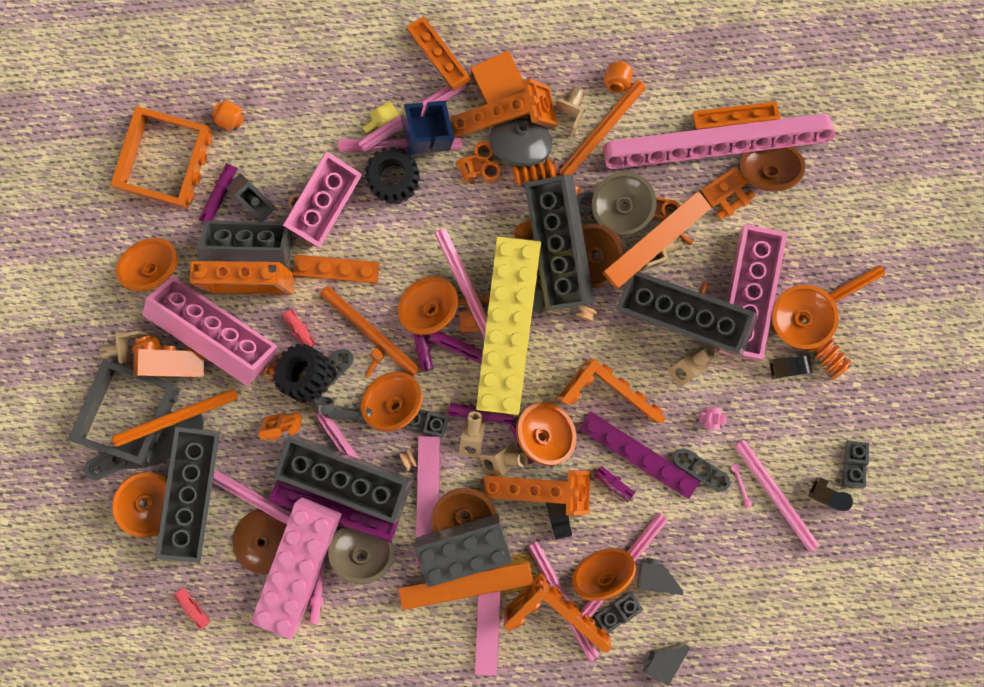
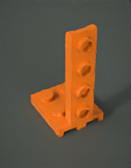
M529 78L523 81L524 92L451 116L450 120L454 137H463L529 114L532 123L547 128L558 127L550 86Z
M587 359L556 398L564 405L575 404L581 396L579 392L584 386L588 387L595 378L593 374H595L652 421L663 423L666 420L662 415L664 412L655 404L649 405L645 401L647 398L639 391L634 393L628 388L630 384L621 377L617 379L612 375L614 371L605 364L601 366L595 359Z
M568 470L567 481L484 476L483 494L493 499L566 504L565 515L589 514L591 471Z
M541 573L533 579L532 585L526 586L505 608L504 627L511 632L515 627L519 628L524 623L525 617L530 612L533 613L539 608L540 601L543 599L602 652L607 653L612 649L609 633L603 628L600 630L595 626V622L589 615H583L578 611L577 605L571 600L567 601L556 586L551 587L546 582V577Z

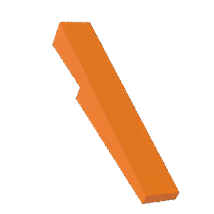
M699 191L696 192L606 268L602 274L615 289L619 288L712 207Z
M529 562L489 569L431 587H427L426 582L402 586L398 590L402 610L528 586L533 584Z

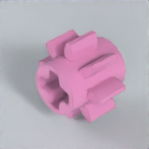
M705 407V412H700L699 422L704 423L703 428L720 430V424H726V415L721 414L722 408Z

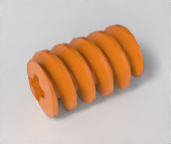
M547 157L544 164L541 162L532 166L512 165L513 181H516L518 186L521 187L523 180L528 183L531 180L537 181L539 179L555 177V160L553 159L551 163L549 157Z
M830 339L822 346L808 351L809 353L817 352L814 357L815 360L822 358V362L819 364L820 367L828 366L825 374L833 372L830 378L831 381L845 373L850 368L848 366L851 363L850 359L843 360L846 356L844 352L838 353L840 350L839 345L832 347L835 342L834 339Z

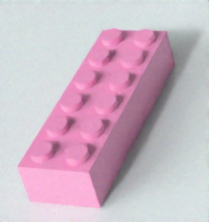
M746 224L739 231L726 302L753 311L758 316L742 358L760 361L764 357L787 233ZM716 349V353L738 357L736 355Z
M174 276L145 300L142 313L144 317L246 386H249L273 360L278 346Z
M303 497L295 502L251 624L290 640L298 632L342 513Z

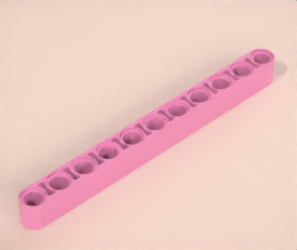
M817 114L614 140L605 143L602 149L606 166L609 169H621L825 143L834 138L835 130L827 114Z

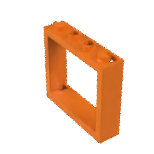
M135 106L110 185L120 191L188 210L192 200L195 199V193H193L195 185H198L201 180V173H199L201 166L205 165L207 161V147L213 142L211 140L212 130L203 124ZM148 118L199 132L178 198L127 184Z
M190 262V284L210 294L294 295L293 272L280 262ZM269 266H276V273L269 272Z

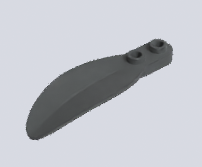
M202 414L164 428L162 430L164 432L163 438L159 444H156L154 459H151L148 466L170 458L175 425L202 429L204 426ZM146 436L115 447V449L138 456ZM103 453L90 459L85 464L84 472L89 479L100 480L122 469L144 467L122 459L120 463L115 464V457ZM99 465L101 470L96 474L94 467Z

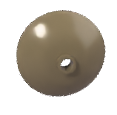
M618 172L606 177L597 186L592 198V210L598 224L607 226L620 236L632 235L643 230L651 222L656 211V195L651 184L644 177L632 172ZM623 204L629 205L627 210L621 209Z
M342 527L333 536L329 545V563L333 571L341 579L353 584H369L379 580L389 571L394 559L393 543ZM362 556L365 560L359 561L357 558Z

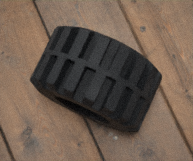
M391 146L390 150H386V147L381 148L382 152L378 153L376 151L374 153L375 157L373 159L370 157L368 160L369 166L366 165L365 179L374 196H377L381 201L385 200L388 204H391V202L399 204L400 200L405 202L408 200L407 197H412L415 194L414 190H417L419 187L420 175L416 161L408 152L405 153L402 148L398 150ZM392 165L402 167L405 171V176L399 184L389 186L382 183L381 174L385 168Z
M296 344L295 348L293 346L288 347V351H283L281 358H277V366L273 368V371H275L273 379L276 381L274 384L279 388L280 392L302 403L307 401L313 402L314 398L319 399L322 397V392L326 393L328 390L326 388L327 385H331L330 377L333 376V372L330 369L332 364L329 363V359L313 347L306 344ZM308 366L305 376L298 381L299 374Z

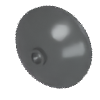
M520 117L494 126L490 132L489 145L493 153L506 163L516 166H532L541 163L549 156L552 149V138L544 126L532 123L529 118Z

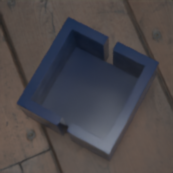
M446 100L427 102L423 117H421L424 107L423 103L404 104L401 121L408 154L427 153L428 149H431V152L450 151L454 136Z

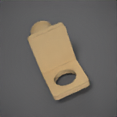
M578 87L572 88L567 101L558 98L555 106L556 110L576 118L571 130V137L574 136L584 108L579 107V103L585 92L580 88L576 95Z
M678 236L656 255L658 260L647 263L641 268V271L666 262L669 259L667 253L683 247L682 241L677 243L681 238Z
M133 331L115 335L116 344L100 347L99 352H107L100 354L101 358L106 360L118 357L120 364H132L128 339L146 336L147 332Z
M710 346L705 347L702 351L696 348L668 371L676 382L683 386L710 365L709 361L716 357V353ZM678 368L685 371L686 378H681L677 374Z
M470 412L468 420L465 418L460 440L459 455L479 458L481 454L486 422L481 421L482 415L479 412ZM472 446L476 449V451L469 452L465 449V447Z
M510 443L496 454L479 455L485 474L503 475L512 467H524L528 462L527 455L525 453H518L514 443ZM486 459L492 462L494 469L487 465Z

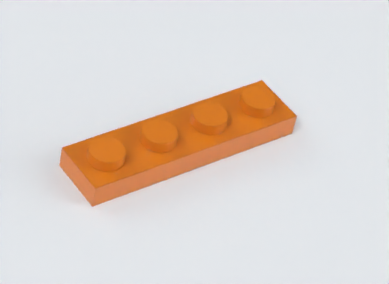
M424 16L406 26L408 33L452 91L457 90L470 81L468 73Z
M777 101L698 110L692 113L695 130L781 119Z
M295 254L293 276L377 284L380 263Z

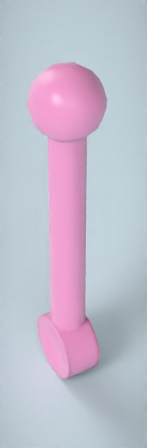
M734 464L731 466V470L735 473L744 498L743 504L746 508L752 506V502L748 499L740 477V466Z

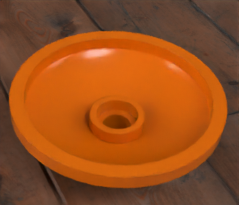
M149 238L139 241L129 247L119 258L116 265L117 280L124 288L130 291L142 292L154 289L166 282L175 271L178 263L177 251L165 239Z
M426 277L416 281L407 288L399 301L398 318L401 324L409 332L417 335H428L441 330L452 320L457 311V291L448 280L441 277Z
M797 285L787 289L778 297L773 306L772 324L776 334L783 342L797 349L808 350L822 346L832 338L838 327L839 313L835 301L826 291L813 285ZM799 316H804L806 318V322L801 323L799 321Z
M390 372L378 377L368 386L362 397L361 412L364 420L369 426L382 432H391L403 428L415 418L422 404L421 387L411 375L404 372ZM366 408L372 410L371 416L367 415Z
M539 402L527 407L519 416L516 425L517 440L523 452L531 460L541 465L554 466L566 461L571 456L576 446V430L571 418L563 409L552 403Z
M141 472L128 477L119 485L113 496L112 513L116 523L122 530L136 537H151L158 534L167 478L153 472ZM141 499L146 500L144 506L139 505Z
M618 548L597 551L586 557L576 567L572 576V585L576 593L586 600L601 601L615 597L623 592L633 580L636 572L634 559L628 552Z

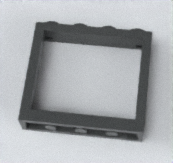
M103 359L68 440L147 468L151 459H154L156 444H159L163 438V429L146 436L138 456L86 439L114 372L166 389L154 419L172 413L173 404H176L179 400V387L176 384L156 377L133 376V369Z

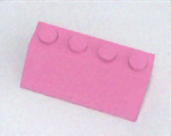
M326 151L282 226L312 246L320 248L362 174Z

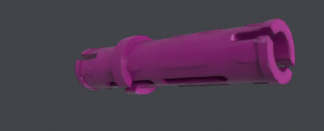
M225 163L221 175L214 182L216 185L198 220L204 223L205 221H213L227 192L226 187L232 182L238 168Z
M440 331L431 334L429 342L431 341L458 353L468 361L471 359L480 364L482 363L483 351L476 348L474 344L469 345Z
M450 402L448 416L462 417L468 420V414L476 411L482 415L481 420L512 425L514 414L476 410L474 404L462 405Z

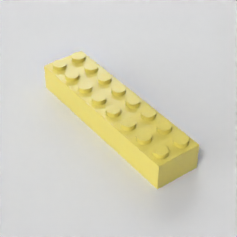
M497 236L476 410L519 415L541 241Z

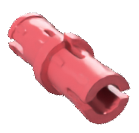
M293 309L286 311L281 316L291 329L292 336H295L301 345L306 344L313 347L317 344L308 333L305 323L299 320Z
M182 588L173 596L183 608L184 614L192 619L199 630H202L211 622L200 608L199 602H195L185 588Z

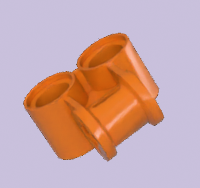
M479 142L474 149L475 155L456 161V166L459 167L463 177L461 179L462 183H468L482 177L486 183L493 184L500 179V167L496 162L492 161L494 153L490 148L489 142ZM482 149L490 152L487 157H481L478 153ZM492 168L497 173L495 176L489 177L485 172Z

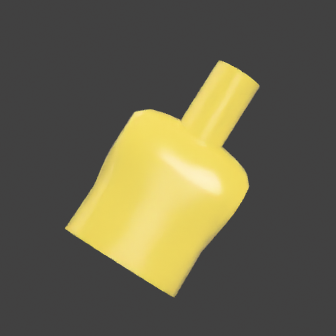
M389 100L371 111L370 117L372 121L362 128L368 134L400 114Z

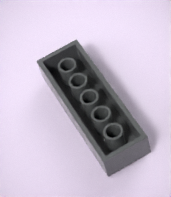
M560 175L524 183L534 240L541 241L538 266L546 311L595 303L573 175Z
M636 272L628 279L616 308L623 315L741 358L758 318L753 311L641 272Z
M175 425L155 559L200 563L219 442V431Z
M297 435L287 436L273 477L393 524L401 518L414 480Z

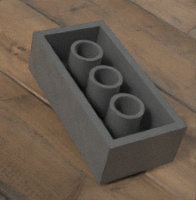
M205 221L197 246L199 260L280 262L287 268L293 244L292 232L282 226L284 222ZM269 266V270H276V266Z
M499 513L415 538L414 549L427 587L512 563L511 550Z

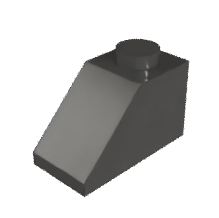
M241 173L226 187L261 222L276 208Z
M646 558V561H640L637 582L639 589L683 595L682 588L666 567L659 563V559Z
M682 642L655 649L652 654L648 653L642 663L644 665L643 670L645 673L669 686L690 647Z

